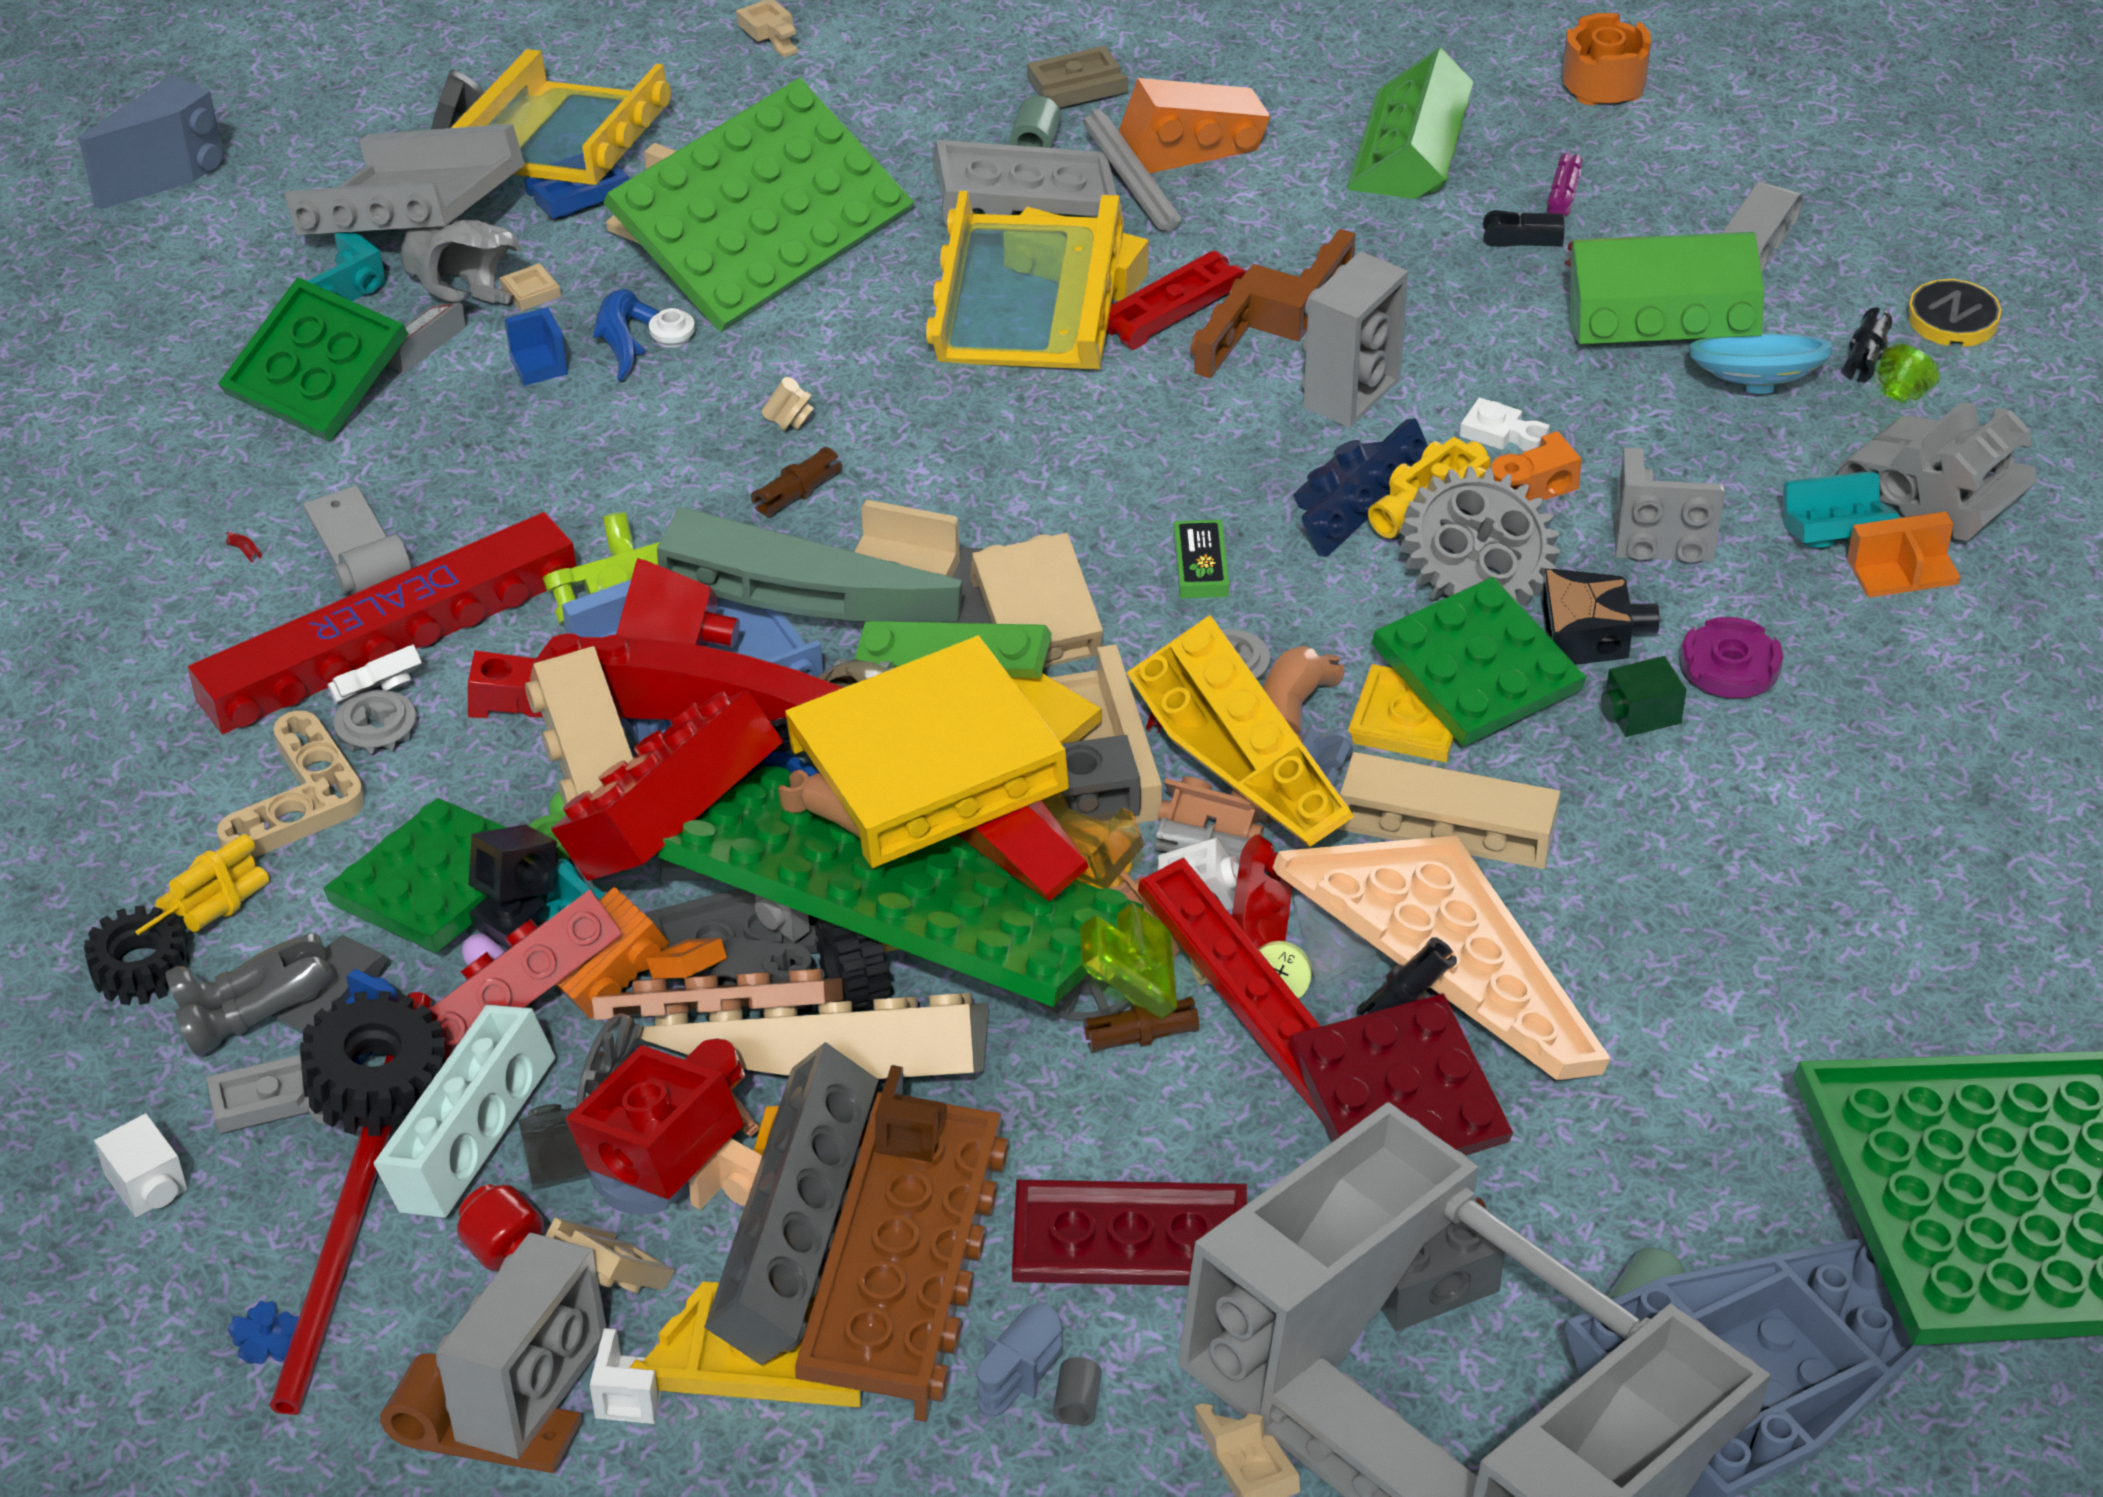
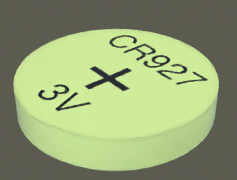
M1273 941L1261 946L1259 951L1297 998L1302 997L1312 980V965L1306 953L1298 946L1286 941Z

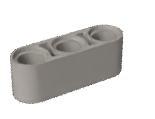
M1759 181L1724 229L1723 233L1754 232L1756 234L1761 273L1776 253V251H1773V248L1778 249L1792 228L1789 225H1795L1802 208L1803 194Z

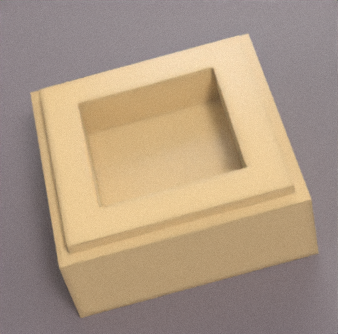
M540 263L500 278L501 289L513 294L511 300L520 311L561 297L560 286Z

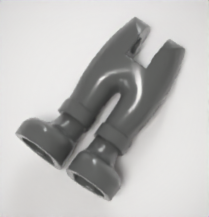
M309 933L282 942L253 956L236 969L215 976V982L201 981L191 969L185 966H176L167 970L165 973L172 995L179 1006V1009L175 1011L177 1022L192 1052L197 1057L207 1054L216 1049L231 1033L234 1032L238 1036L249 1031L250 1026L296 1003L309 1001L319 995V991L333 981L330 966L324 960L326 952L321 937L316 933Z

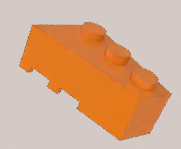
M1137 78L1119 132L1149 173L1257 151L1270 115L1252 88Z

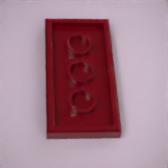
M1016 1179L1012 1282L1189 1286L1195 1242L1247 1205V1184Z

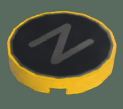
M1956 279L1934 280L1922 284L1912 293L1908 308L1910 325L1922 337L1937 344L1950 346V341L1963 342L1962 347L1975 346L1986 342L1997 333L2002 311L1998 299L1987 289L1972 282Z

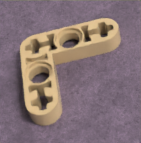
M307 711L288 712L279 717L273 728L278 751L301 785L224 817L217 827L220 847L238 837L239 835L237 834L244 833L249 835L254 841L255 850L250 854L255 858L350 819L362 810L365 801L358 776L320 720L313 713ZM299 732L302 736H306L308 743L301 746L300 740L294 733ZM317 761L332 763L328 768L321 771L306 769L310 764ZM336 783L338 791L344 798L339 799L335 794L331 795L330 786ZM298 811L304 813L301 819L288 823L278 820L288 812ZM265 822L269 823L270 829H265Z

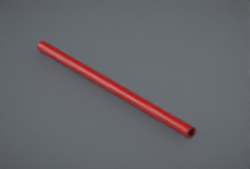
M411 992L407 995L414 999V1011L422 1005L428 1009L433 1005L432 999L424 993ZM387 1054L384 1064L393 1060L394 1057ZM390 1125L380 1127L381 1136H368V1127H362L270 1402V1408L275 1413L297 1415L300 1411L378 1173L373 1163L388 1143L392 1130Z

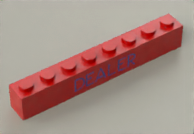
M545 512L539 513L188 665L195 700L222 735L236 728L248 726L261 717L284 707L293 706L302 699L327 689V685L333 682L332 679L364 667L371 661L413 644L415 649L429 646L444 636L462 628L474 626L489 616L508 608L517 607L524 601L546 592L547 589L543 581L544 576L557 570L576 567L573 542Z

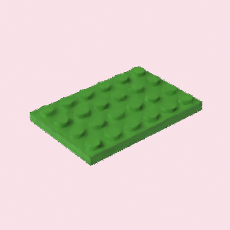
M799 77L609 191L603 203L714 327L722 332L909 212L915 202Z

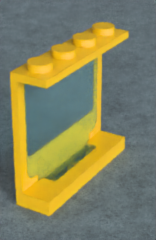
M526 49L451 128L513 124L525 165L512 175L597 185L668 105L671 88L669 83L666 82L663 64H655L632 91L547 81L542 51Z
M959 191L956 209H950L948 212L947 229L950 236L949 244H943L941 248L942 280H936L934 284L933 301L936 308L935 317H929L926 326L927 343L934 345L937 361L975 365L1100 369L1124 228L1119 195H1101L1098 217L1091 218L973 214L968 191Z

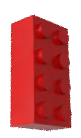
M748 689L730 696H726L724 691H720L709 697L699 706L695 701L684 705L669 717L672 723L670 728L664 733L659 730L650 734L634 747L638 755L628 763L625 760L620 761L603 772L598 778L602 783L598 789L592 794L590 791L579 794L562 808L566 816L551 828V831L587 881L646 863L666 845L663 840L664 838L678 835L683 830L685 822L695 820L783 742Z

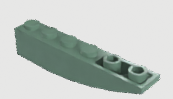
M678 507L657 547L659 566L711 587L719 598L753 607L803 616L850 621L942 622L958 621L961 616L962 580L901 565L894 561H886L855 553L848 549H840L801 537L759 528L752 524H744L713 516L706 512Z

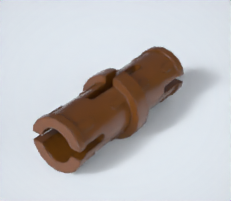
M823 447L819 452L802 463L786 466L781 470L778 478L751 493L752 503H756L761 499L764 500L763 503L754 507L755 510L770 518L777 511L799 497L802 500L807 499L812 495L815 487L832 476L841 473V462H837L832 466L829 465L830 462L839 458L838 455L831 448Z
M1189 996L1185 997V999L1147 1007L1143 1002L1131 1004L1130 1010L1084 1018V1035L1086 1040H1090V1043H1088L1090 1053L1133 1043H1139L1140 1048L1151 1046L1153 1039L1199 1031L1197 1008L1191 1009V1007H1195L1193 997Z

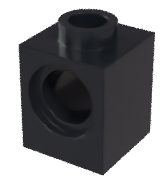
M527 824L471 834L468 885L498 903L554 892L555 870L558 865L557 841Z

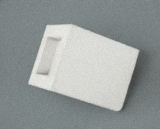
M604 1328L590 1381L595 1418L655 1424L662 1391H657L655 1370L629 1368L636 1359L643 1362L645 1358L621 1355L617 1329Z

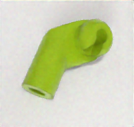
M626 511L603 515L602 518L611 555L614 556L634 550Z

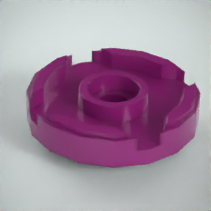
M1716 617L1706 620L1704 627L1695 630L1694 626L1687 632L1682 643L1680 660L1682 671L1691 683L1707 693L1725 698H1748L1764 693L1777 682L1782 670L1784 656L1781 643L1774 636V640H1772L1765 634L1766 628L1756 622L1738 617Z

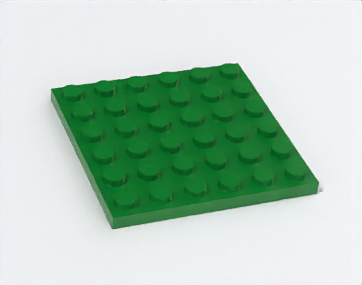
M2103 1051L1799 1061L1793 1078L1912 1345L2103 1335Z

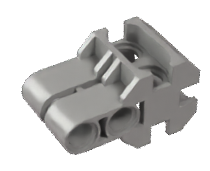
M1965 402L1959 403L1938 421L1914 416H1901L1843 461L1838 471V475L1866 471L1876 472L1880 477L1881 502L1899 505L1900 512L1905 517L1946 511L1954 524L1952 529L1953 538L1969 541L2020 499L2037 482L2035 466L2014 462L2013 451L2016 448H2029L2032 446L2030 430L2011 410L1995 408L1993 410V418L1984 426H1979L1976 404ZM1988 472H1995L1992 476L1987 478Z

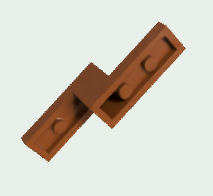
M1339 229L1328 244L1324 243L1320 247L1316 261L1310 269L1305 268L1300 277L1252 264L1241 279L1237 278L1234 281L1230 294L1225 301L1215 306L1211 319L1203 330L1198 329L1194 334L1190 347L1191 355L1195 356L1194 374L1212 378L1249 327L1300 342L1307 332L1308 315L1305 313V306L1309 295L1313 290L1319 289L1334 276V273L1341 265H1346L1354 257L1356 233Z

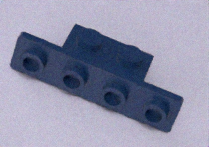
M1406 419L1382 442L1361 443L1360 440H1352L1340 445L1334 451L1335 456L1324 466L1311 471L1307 475L1308 481L1293 494L1298 507L1307 510L1301 519L1317 555L1329 556L1369 518L1368 510L1370 506L1384 496L1390 495V477L1399 465L1405 463L1413 466L1421 460L1428 444L1417 419Z

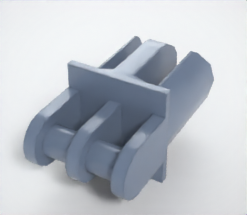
M1037 1303L1028 1306L997 1340L989 1335L984 1337L985 1358L977 1367L978 1408L982 1414L988 1417L1002 1415L1021 1393L1026 1394L1032 1399L1037 1397L1038 1381L1062 1354V1325L1058 1313L1050 1305Z

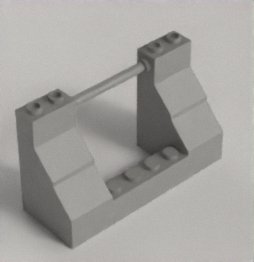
M1389 1102L1195 1242L1178 1366L1244 1418L1247 1413L1263 1416L1265 1434L1273 1436L1283 1449L1344 1497H1686L1712 1457L1759 1416L1771 1377L1770 1373L1758 1366L1751 1358L1741 1354L1709 1331L1702 1323L1692 1319L1671 1303L1652 1319L1646 1317L1641 1321L1476 1202L1474 1188L1479 1166L1469 1160L1462 1152L1449 1146L1424 1128L1417 1120L1410 1118ZM1461 1221L1625 1339L1622 1344L1483 1458L1480 1463L1478 1476L1455 1460L1444 1447L1434 1444L1408 1424L1396 1410L1386 1407L1365 1391L1353 1377L1337 1369L1369 1320L1378 1314L1424 1243L1451 1222L1457 1224Z

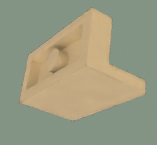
M865 500L861 507L863 536L854 551L855 553L886 561H894L901 565L953 577L960 562L959 523L957 517Z

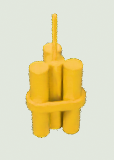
M241 834L215 852L207 850L197 856L186 871L169 882L170 891L155 901V907L161 908L163 913L136 930V934L140 935L174 913L178 916H184L183 919L187 928L197 932L218 917H228L237 912L242 901L269 883L267 872L261 867H255V861L250 854L255 850L252 838L247 834Z

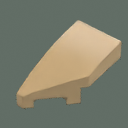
M1201 1403L1194 1406L1195 1417L1200 1431L1235 1497H1289L1300 1493L1299 1473L1275 1438L1265 1434L1263 1416L1247 1413L1245 1418L1238 1420L1215 1415L1214 1405Z

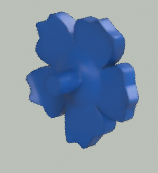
M262 1300L255 1307L248 1309L247 1318L234 1316L232 1322L228 1325V1332L232 1337L233 1344L240 1347L238 1357L248 1364H263L267 1361L269 1353L274 1360L283 1362L292 1339L290 1336H293L299 1316H292L285 1311L276 1318L274 1302H264Z

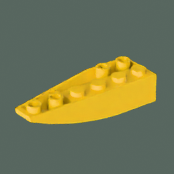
M1211 615L1126 672L1173 743L1309 847L1354 817L1351 810Z

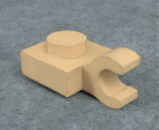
M763 0L736 10L738 26L757 42L770 39L774 50L783 58L798 53V48L791 43L789 38L796 34L792 14L775 0Z

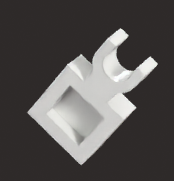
M1479 397L1460 425V436L1502 450L1508 442L1517 444L1520 449L1528 451L1540 447L1541 436L1549 434L1550 425L1539 421H1522L1521 410Z
M413 644L371 661L364 667L337 676L327 686L335 703L379 686L383 690L393 691L410 683L412 679L409 674L422 662Z

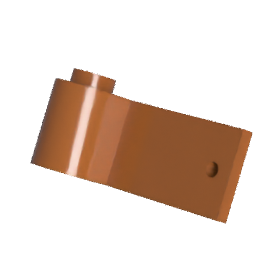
M423 1353L412 1360L380 1413V1423L384 1431L401 1445L413 1449L548 1473L555 1472L582 1422L580 1412L556 1408L519 1460L455 1442L450 1416L446 1410V1397L440 1369L436 1363V1354Z

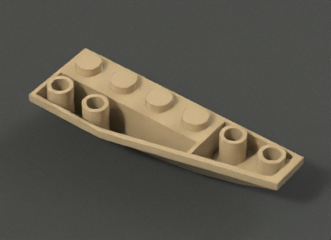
M972 993L929 996V1007L918 1008L917 997L873 999L874 1011L853 1012L852 1001L818 1004L819 1015L798 1016L796 1005L763 1008L764 1018L743 1020L742 1009L709 1012V1022L689 1023L688 1012L654 1016L655 1026L642 1027L638 1038L687 1055L705 1040L726 1039L733 1044L743 1069L781 1075H790L792 1067L824 1042L831 1045L877 1079L887 1078L891 1065L903 1067V1077L974 1073L983 1071L988 1003L972 1004Z

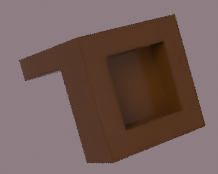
M891 1065L875 1114V1152L932 1162L946 1118L947 1106L943 1102L903 1095V1067Z

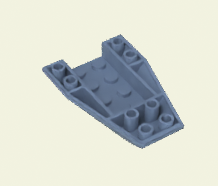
M1865 1237L1660 1277L1613 1299V1301L1641 1321L1646 1317L1652 1319L1671 1303L1692 1319L1702 1323L1713 1334L1741 1354L1751 1358L1758 1366L1771 1374L1759 1416L1712 1457L1686 1497H1734L1818 1455L1932 1345H1912ZM1588 1312L1567 1320L1565 1326L1580 1378L1625 1341L1624 1338Z

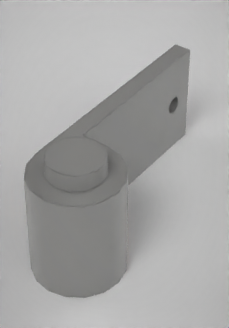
M357 485L303 503L304 512L334 563V576L343 594L347 592L355 594L412 569L401 540L395 534L386 537Z

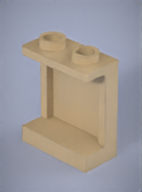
M1068 532L1053 536L1046 534L1038 535L1029 541L1007 546L992 545L984 548L982 551L972 553L970 580L973 587L980 588L992 624L1046 625L1051 631L1052 636L1043 668L1097 656V647H1101L1103 629Z

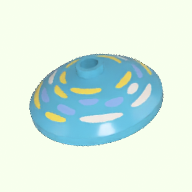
M1790 334L1705 338L1690 344V357L1699 366L1722 380L1746 385V392L1757 394L1774 392V385L1804 377L1823 365L1832 355L1831 342L1816 337Z

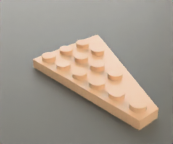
M1457 835L1278 852L1273 865V869L1278 876L1399 965H1405L1432 937H1437L1447 943L1453 950L1451 955L1457 958V964L1448 969L1430 987L1439 994L1444 993L1448 1001L1554 1079L1563 1080L1604 1074L1611 1058Z

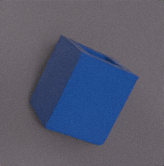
M549 307L505 319L510 360L524 386L568 374L562 331Z

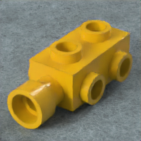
M1452 437L1444 444L1437 441L1430 443L1424 450L1420 461L1413 466L1403 463L1394 470L1389 481L1390 495H1386L1378 500L1368 510V517L1372 527L1385 538H1393L1398 535L1406 518L1404 514L1410 501H1413L1420 487L1427 489L1433 476L1444 481L1448 470L1453 469L1462 479L1467 467L1472 466L1477 478H1483L1486 470L1490 468L1491 460L1486 449L1476 441H1470L1466 444L1456 437Z

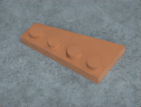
M822 968L791 970L789 971V981L770 982V972L736 974L737 984L718 985V975L684 978L685 988L671 989L666 987V978L633 981V991L593 997V1020L610 1019L617 1014L633 1015L641 1013V1017L683 1013L697 1009V1012H713L741 1009L744 1006L755 1009L824 1004L843 1000L842 978L823 979Z

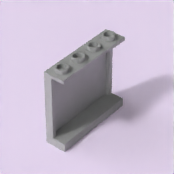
M513 124L367 134L359 140L366 167L337 188L286 191L284 196L297 235L445 226L525 164Z

